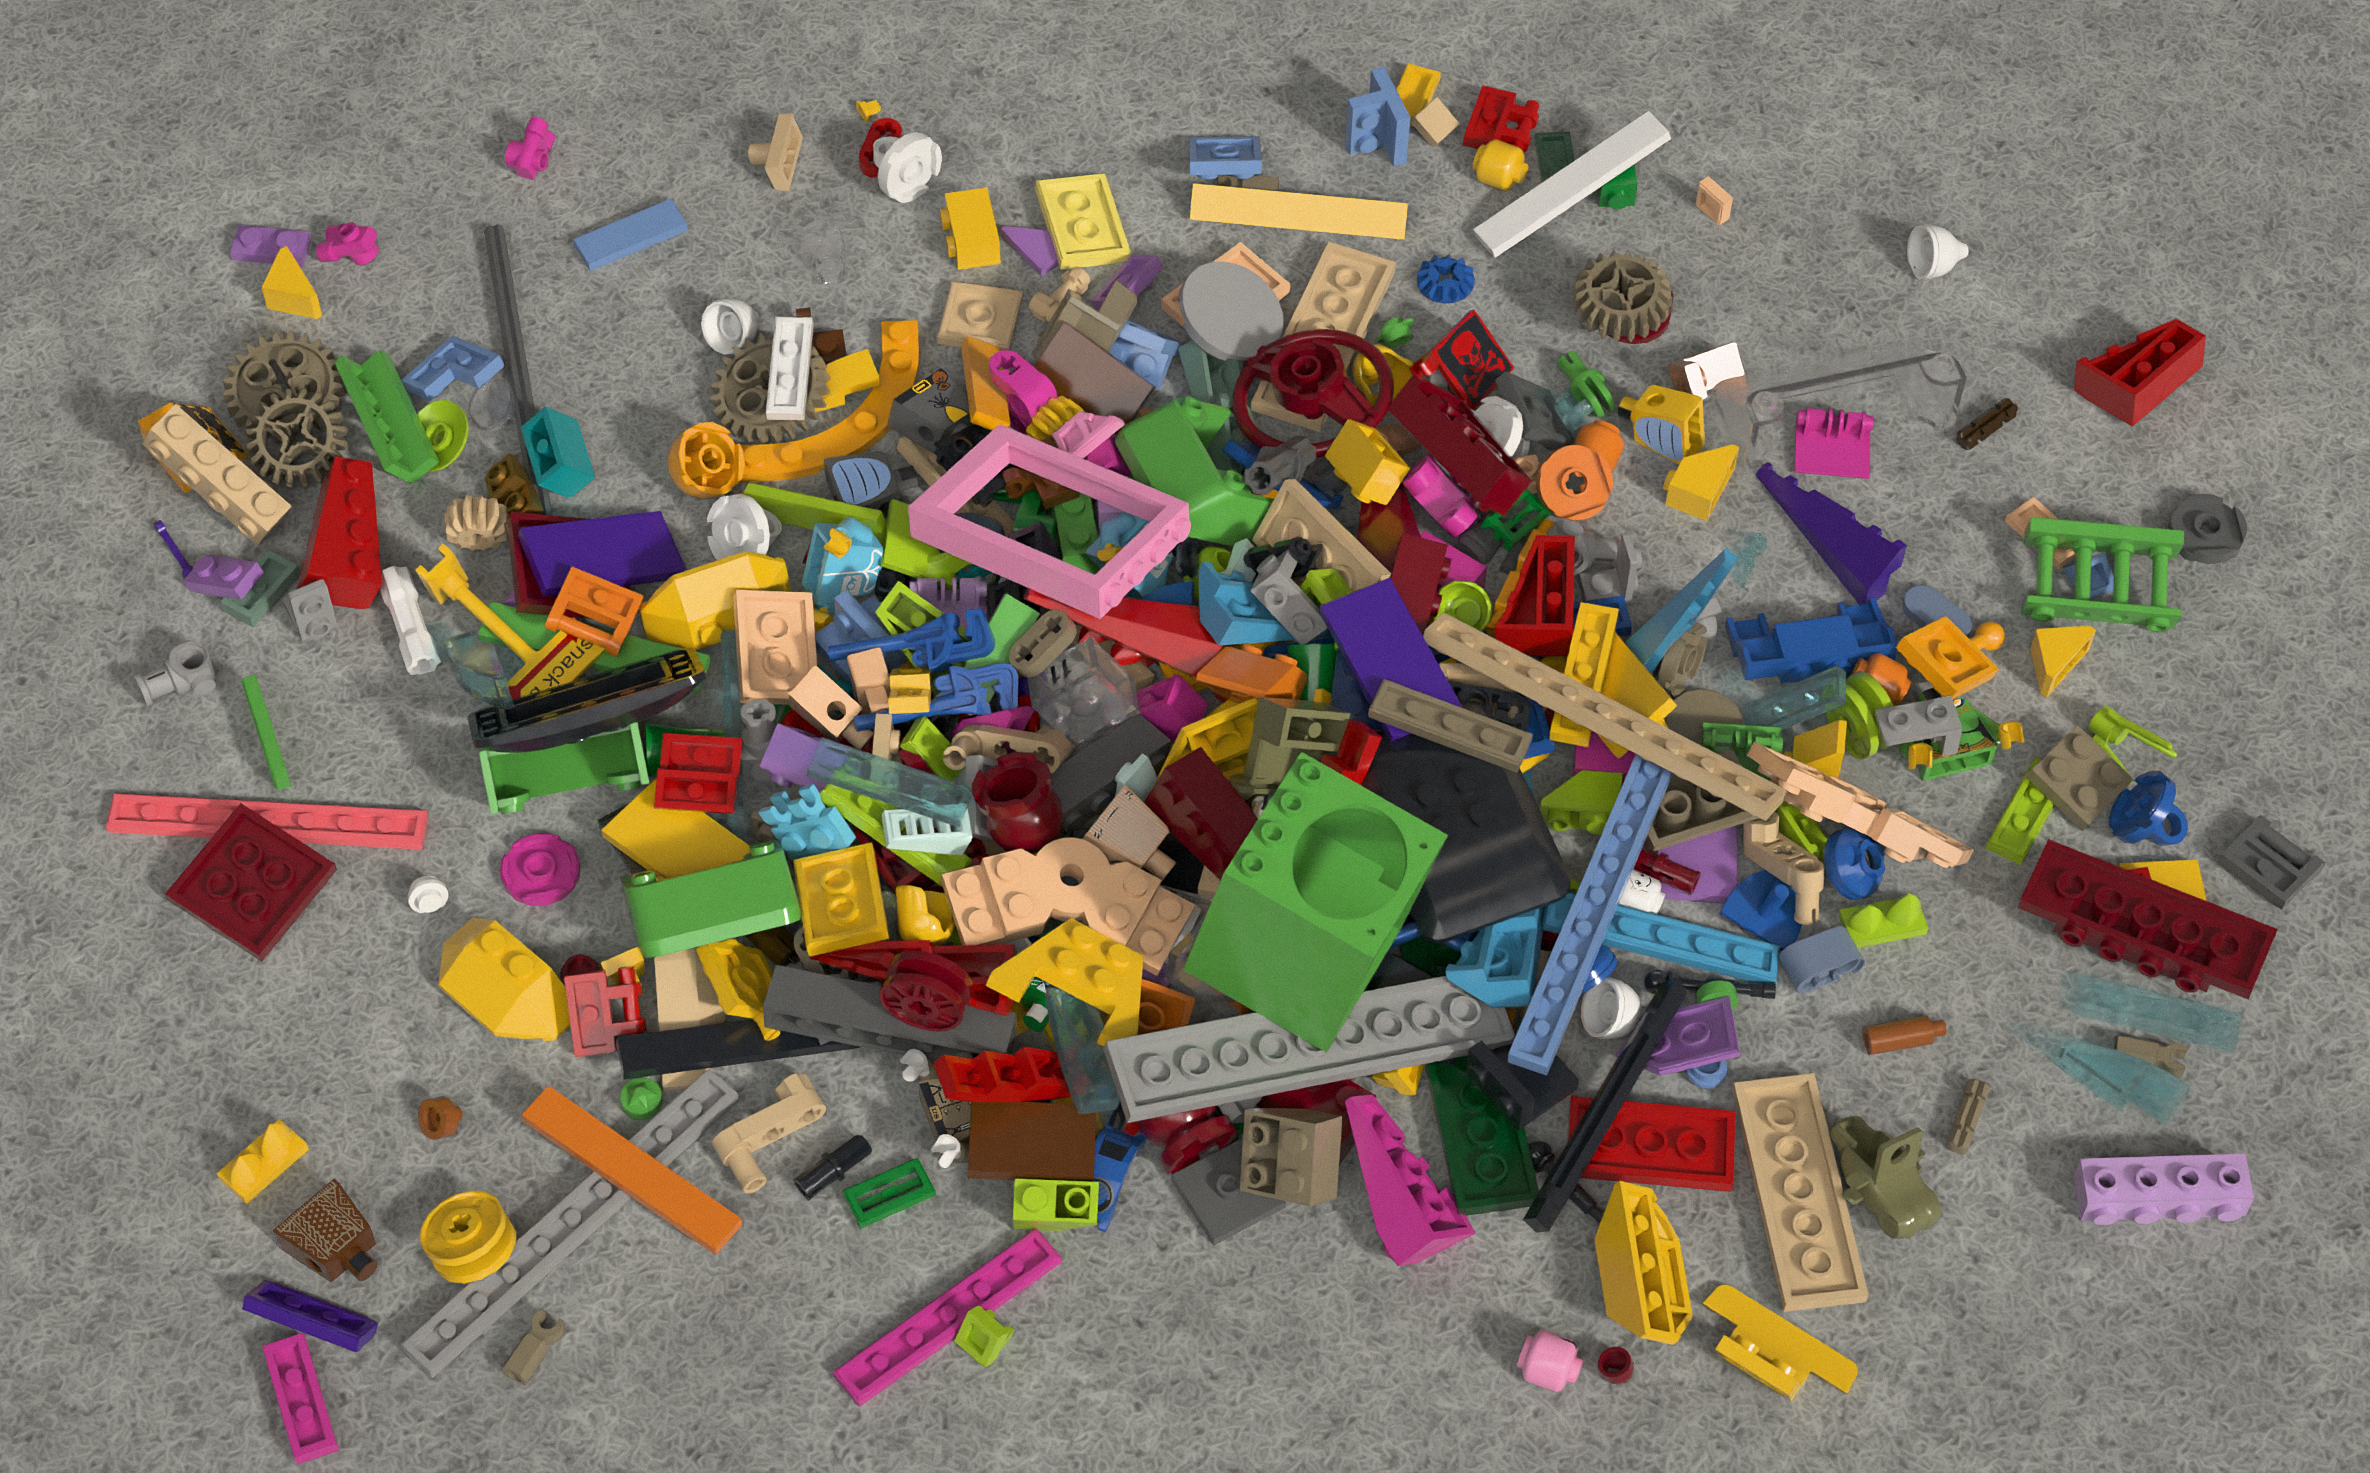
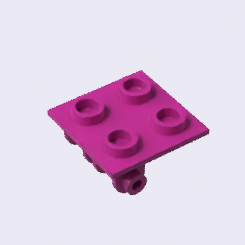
M1807 406L1806 410L1796 411L1794 473L1869 479L1870 431L1873 429L1874 417L1867 415L1866 411H1862V413L1848 412L1846 416L1842 409L1839 410V415H1834L1831 408L1825 414V410L1811 409V407Z

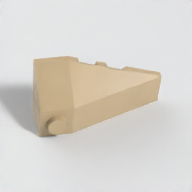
M698 947L654 957L659 1031L720 1024L726 1021L727 1014L719 1005L716 991L710 979L703 971V964L696 952ZM710 1068L662 1074L663 1090L686 1089Z

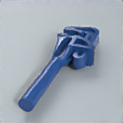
M979 608L965 610V620L968 624L965 636L972 640L970 642L962 643V637L958 633L960 618L953 612L944 613L937 619L905 633L829 646L828 653L830 660L833 662L847 659L848 655L874 648H881L882 653L908 648L916 651L912 655L914 664L920 668L929 667L931 672L937 674L947 669L952 663L988 656L994 650L995 638L985 612Z
M1007 663L970 670L958 666L947 667V675L938 676L933 681L934 688L942 692L931 700L929 712L892 714L893 724L916 720L923 716L930 717L961 713L974 715L990 714L991 708L985 699L987 689L986 687H981L980 683L996 679L998 684L993 685L992 689L998 695L997 704L999 710L1005 711L1017 708L1018 673L1012 665ZM889 709L854 716L856 731L874 729L876 714H889Z

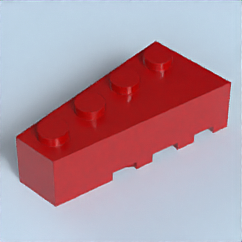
M335 456L321 484L313 517L314 522L308 537V547L301 566L300 580L296 590L316 581L324 580L333 606L369 609L382 585L372 462Z

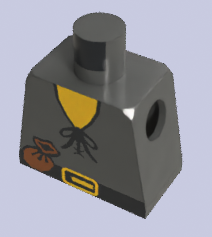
M942 368L894 398L887 423L890 428L933 454L937 449L934 445L936 441L974 425L970 421L967 394Z

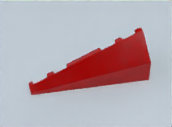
M1028 588L1023 598L1047 611L1061 610L1075 624L1125 648H1131L1196 679L1198 672L1223 647V645H1218L1200 622V607L1122 598L1116 607H1112L1099 619Z
M930 940L877 941L810 956L812 960L885 981L888 977L887 969L890 961L896 954L905 951H925L947 958L967 972L973 981V992L970 1000L965 1005L1001 1016H1009L1015 1002L986 986L992 971L1018 954L1014 944L933 946Z

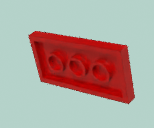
M1571 1096L1567 1143L1594 1098ZM1625 1101L1580 1178L1732 1192L1736 1111Z

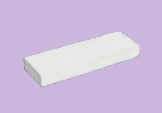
M775 317L766 404L767 420L805 419L814 325L812 317Z

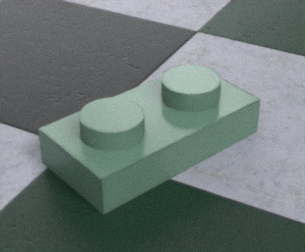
M269 549L256 561L264 574L243 599L224 597L220 602L224 612L252 627L259 622L300 575L297 564Z

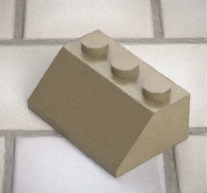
M1733 749L1718 754L1741 766ZM1673 773L1644 846L1652 851H1657L1746 823L1759 817L1748 814L1740 807L1722 798L1713 796L1709 791L1688 780L1681 779Z

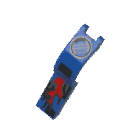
M1118 1099L1106 1128H1103L1095 1141L1094 1182H1099L1097 1220L1100 1223L1098 1230L1105 1233L1115 1213L1119 1194L1130 1165L1137 1152L1144 1148L1147 1138L1141 1133L1137 1121L1127 1123L1120 1099Z

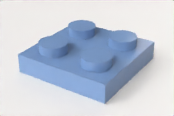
M1260 136L1189 137L1190 175H1197L1201 179H1214L1218 175H1233L1235 178L1247 179L1253 177L1254 174H1262Z

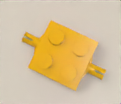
M734 938L699 946L696 952L703 964V971L710 979L718 996L719 1005L726 1014L752 1018L757 1022L764 1040L770 1041L778 1037L780 1034L779 1030L764 1026L763 1004L773 975L764 954L759 949L749 948L738 943Z

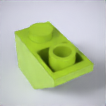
M1582 770L1541 799L1540 811L1548 828L1554 831H1566L1569 828L1584 829L1591 834L1602 835L1622 788V773Z
M1015 1179L1014 1230H1034L1037 1228L1038 1231H1065L1097 1225L1099 1182Z

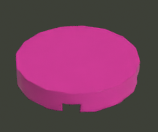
M550 833L531 834L517 840L512 844V849L508 851L507 855L506 853L501 860L500 876L506 892L516 901L530 906H547L561 901L574 890L580 878V861L574 847L569 842L566 843L559 840V836Z

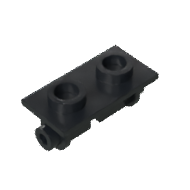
M1294 537L1289 540L1276 542L1273 548L1270 544L1250 548L1244 554L1243 560L1245 565L1256 573L1251 583L1255 582L1259 574L1256 570L1257 567L1267 557L1274 554L1277 558L1287 549L1290 550L1292 557L1298 562L1290 578L1306 576L1310 570L1315 568L1316 560L1323 548V544L1311 546L1307 539Z

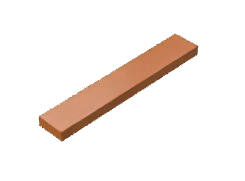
M549 1085L522 1113V1120L528 1126L714 1255L719 1253L742 1226V1218Z

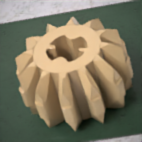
M466 495L465 499H453L452 505L447 506L446 513L444 514L447 541L455 543L458 549L468 548L471 552L479 549L486 552L489 547L499 548L501 542L506 541L508 534L506 506L498 504L496 498L485 499L483 495L479 497Z

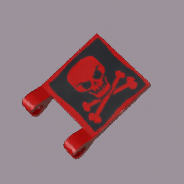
M1473 309L1424 356L1415 361L1409 367L1412 375L1416 374L1422 377L1423 375H1432L1438 368L1456 396L1462 399L1470 409L1474 410L1481 403V400L1486 398L1496 388L1497 383L1495 380L1505 371L1510 373L1514 366Z

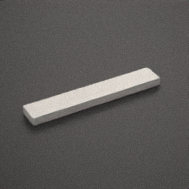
M1650 111L1646 112L1474 228L1475 236L1496 258L1671 140L1669 131Z

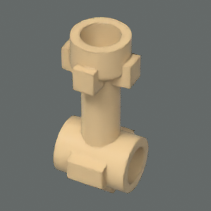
M1074 267L1070 272L1066 271L1061 275L1063 284L1050 296L1041 291L1036 293L1029 304V310L1033 312V316L1042 322H1050L1068 289L1083 294L1088 289V284L1090 283V277L1084 269Z

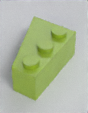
M899 581L875 611L879 622L889 636L908 632L944 614ZM960 625L958 633L962 637V643L972 641L965 636L966 629ZM908 648L900 649L912 668H920L912 661V655L916 651ZM966 661L952 663L949 667H963ZM947 669L937 674L932 672V695L937 696L942 692L934 688L933 681L938 676L947 675Z

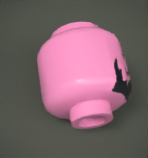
M1540 1330L1536 1333L1535 1337L1527 1336L1517 1367L1523 1369L1522 1376L1528 1383L1557 1393L1564 1389L1567 1382L1576 1383L1584 1360L1576 1357L1578 1348L1575 1341L1547 1330Z

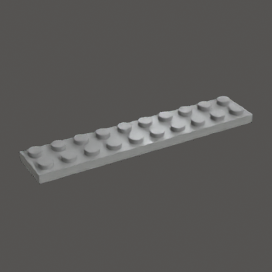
M1447 976L1363 992L1327 1053L1257 1012L1106 1041L1103 1050L1127 1123L1466 1056L1468 1055L1469 1048L1481 1040L1490 1050H1494L1498 1047L1513 1044L1515 1034L1505 1007L1492 1008L1447 980Z

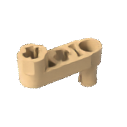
M969 724L964 726L954 736L951 746L947 747L943 753L946 755L943 757V761L948 768L960 770L966 766V756L982 755L996 760V758L1007 754L1006 749L1000 747L1008 741L1010 742V748L1016 750L1015 752H1030L1035 754L1036 760L1043 763L1046 762L1052 774L1069 757L1072 747L1071 742L1064 736L1063 732L1057 729H1049L1044 735L986 724Z
M1773 812L1766 821L1758 818L1744 823L1743 854L1787 885L1792 886V889L1795 891L1794 920L1797 923L1812 925L1813 922H1819V892L1824 888V864L1816 856L1779 833V815L1776 812Z
M795 1073L783 1079L774 1092L779 1102L734 1123L731 1127L721 1131L713 1139L712 1145L724 1166L731 1168L744 1193L756 1192L767 1182L766 1176L761 1172L751 1155L752 1152L820 1119L826 1112L824 1103L806 1074Z

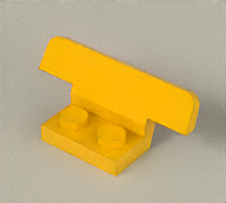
M1730 1285L1718 1286L1702 1303L1705 1307L1737 1326L1730 1337L1725 1335L1722 1337L1715 1349L1718 1356L1783 1397L1792 1401L1811 1373L1843 1393L1848 1394L1857 1377L1858 1368L1847 1357Z

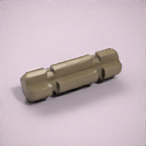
M1970 1079L1968 1081L1946 1143L1948 1150L1962 1155L1967 1153L1990 1089L1986 1082L1979 1081L1978 1079Z

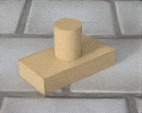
M792 113L778 115L770 143L750 144L748 150L749 160L752 165L765 164L764 168L775 190H790L803 136Z

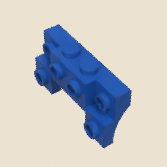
M1871 598L1869 604L1845 607L1844 602L1838 603L1836 610L1838 616L1774 624L1772 633L1764 613H1759L1757 619L1736 622L1730 617L1726 619L1725 624L1733 656L1739 658L1745 680L1778 676L1780 684L1791 682L1801 684L1813 679L1827 677L1843 678L1852 673L1860 658L1868 660L1874 653H1881L1895 660L1897 654L1895 647L1898 644L1893 628L1885 622L1881 615L1876 598Z

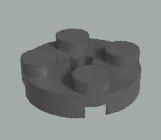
M2197 494L2184 499L2181 505L2174 510L2168 529L2184 531V545L2179 553L2185 560L2205 564L2222 563L2238 555L2246 537L2247 524L2242 512L2236 506L2231 509L2228 505L2223 504V498L2211 494ZM2202 524H2207L2209 529L2216 531L2212 534L2205 533L2201 530Z

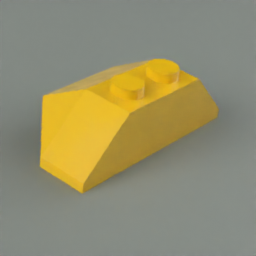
M743 551L672 575L654 592L649 601H644L639 608L646 638L650 641L680 648L692 647L696 651L736 637L733 606L735 591L792 592L784 559Z
M1250 699L1182 727L1157 778L1160 777L1167 766L1199 747L1204 749L1221 772L1245 765L1259 699Z
M473 917L443 943L439 988L494 1036L552 1041L557 1039L571 1026L566 989L550 966L496 920Z
M1619 1181L1614 1184L1594 1239L1606 1315L1640 1338L1673 1345L1679 1341L1681 1334L1693 1318L1680 1240L1666 1214L1656 1204L1657 1197L1652 1188Z

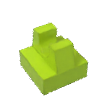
M978 1305L967 1312L954 1342L985 1368L997 1359L1000 1351L1011 1340L1015 1330L1009 1325L1003 1327L995 1320L996 1314L991 1309L985 1311Z

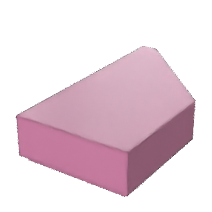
M1079 412L1054 432L1052 436L1060 450L1083 459L1125 424L1123 420L1116 416L1109 415L1107 417Z

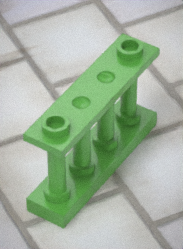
M2038 517L2030 518L2024 531V545H2032L2038 549L2036 596L2027 595L2021 607V614L2031 615L2033 620L2039 622L2052 621L2056 617L2144 625L2147 630L2152 632H2166L2170 628H2175L2181 618L2182 609L2167 608L2168 560L2177 558L2184 545L2183 530ZM2057 548L2072 549L2076 553L2074 599L2051 597L2053 550ZM2095 551L2109 552L2114 556L2113 603L2090 601L2092 553ZM2133 555L2149 556L2153 560L2151 606L2128 604L2130 557Z

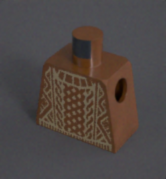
M335 1178L273 1230L281 1250L329 1282H333L345 1270H348L358 1281H364L377 1268V1262L367 1253L376 1245L372 1230Z

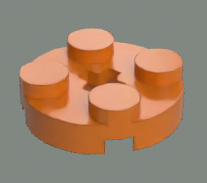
M1581 445L1564 446L1550 453L1538 466L1537 493L1542 504L1552 512L1553 516L1571 521L1585 520L1598 514L1606 505L1605 502L1608 500L1609 493H1611L1613 488V475L1609 464L1599 453H1595L1592 449ZM1572 472L1575 477H1582L1584 483L1579 485L1580 492L1574 494L1572 489H1567L1565 484L1569 480L1568 475Z

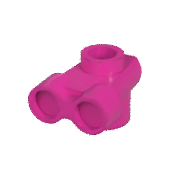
M530 117L524 131L526 134L523 142L512 140L507 146L505 153L506 166L510 169H515L520 177L534 180L537 172L544 171L548 165V152H550L556 136L547 129L549 124L542 118Z
M354 222L330 225L326 229L325 242L319 243L316 248L317 257L321 262L338 261L339 258L349 256L356 265H365L371 262L379 252V247L375 243L377 239L376 231L370 226H357Z

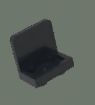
M1481 1040L1469 1048L1465 1073L1471 1082L1482 1090L1497 1110L1518 1131L1577 1090L1579 1084L1577 1076L1557 1055L1553 1059L1548 1074L1544 1075L1509 1063L1508 1053L1512 1044L1498 1047L1491 1051Z

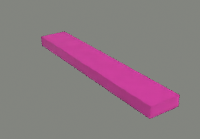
M1035 1228L833 1371L834 1378L857 1406H862L953 1341L969 1310L979 1305L985 1311L990 1309L995 1311L1061 1264L1062 1257L1038 1229Z

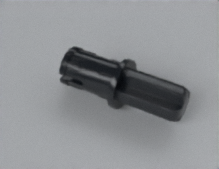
M1187 537L1171 550L1172 555L1176 559L1177 574L1182 578L1185 576L1193 578L1197 575V554L1200 552L1201 546L1200 541L1196 538Z
M856 1135L831 1154L823 1153L820 1161L793 1179L794 1184L809 1201L837 1179L841 1182L845 1178L844 1173L869 1156L872 1148L862 1135Z

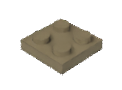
M2078 724L2025 775L2081 831L2134 780Z

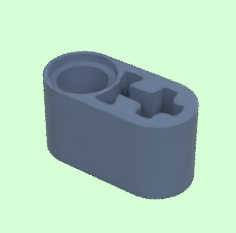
M1844 926L1834 927L1796 941L1787 946L1778 957L1796 990L1801 994L1841 979L1839 975L1852 971L1855 974L1865 965V959Z

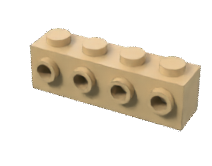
M176 404L149 430L142 443L156 459L162 461L177 474L184 484L194 489L214 510L221 513L234 524L241 534L258 545L284 519L292 507Z

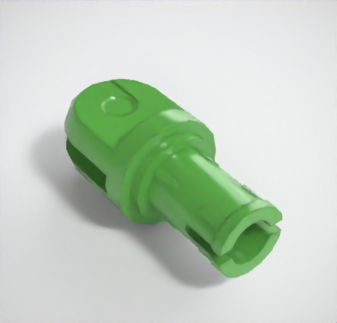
M1574 351L1567 352V356L1572 361L1571 364L1562 355L1557 362V367L1571 382L1570 394L1578 402L1583 401L1596 418L1605 417L1597 398L1607 411L1611 413L1615 409V403L1605 386V378L1599 370H1588Z

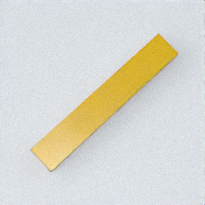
M1193 183L1190 220L1405 239L1408 203Z

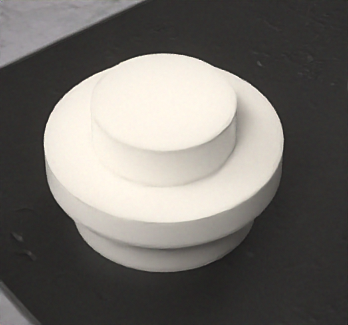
M422 876L416 879L409 888V905L418 913L434 912L443 907L448 900V890L445 884L434 876Z

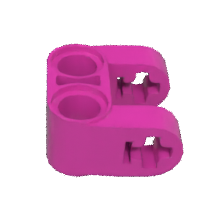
M1010 350L998 351L994 353L989 361L990 379L998 388L1006 393L1010 418L1009 426L1013 430L1027 435L1026 429L1033 421L1032 416L1036 415L1039 412L1040 406L1044 407L1049 399L1057 398L1056 389L1046 375L1036 370L1018 353ZM1013 367V374H1010L1009 368Z
M1426 454L1418 461L1401 482L1452 538L1464 532L1477 518V513L1474 509L1475 505L1429 454Z

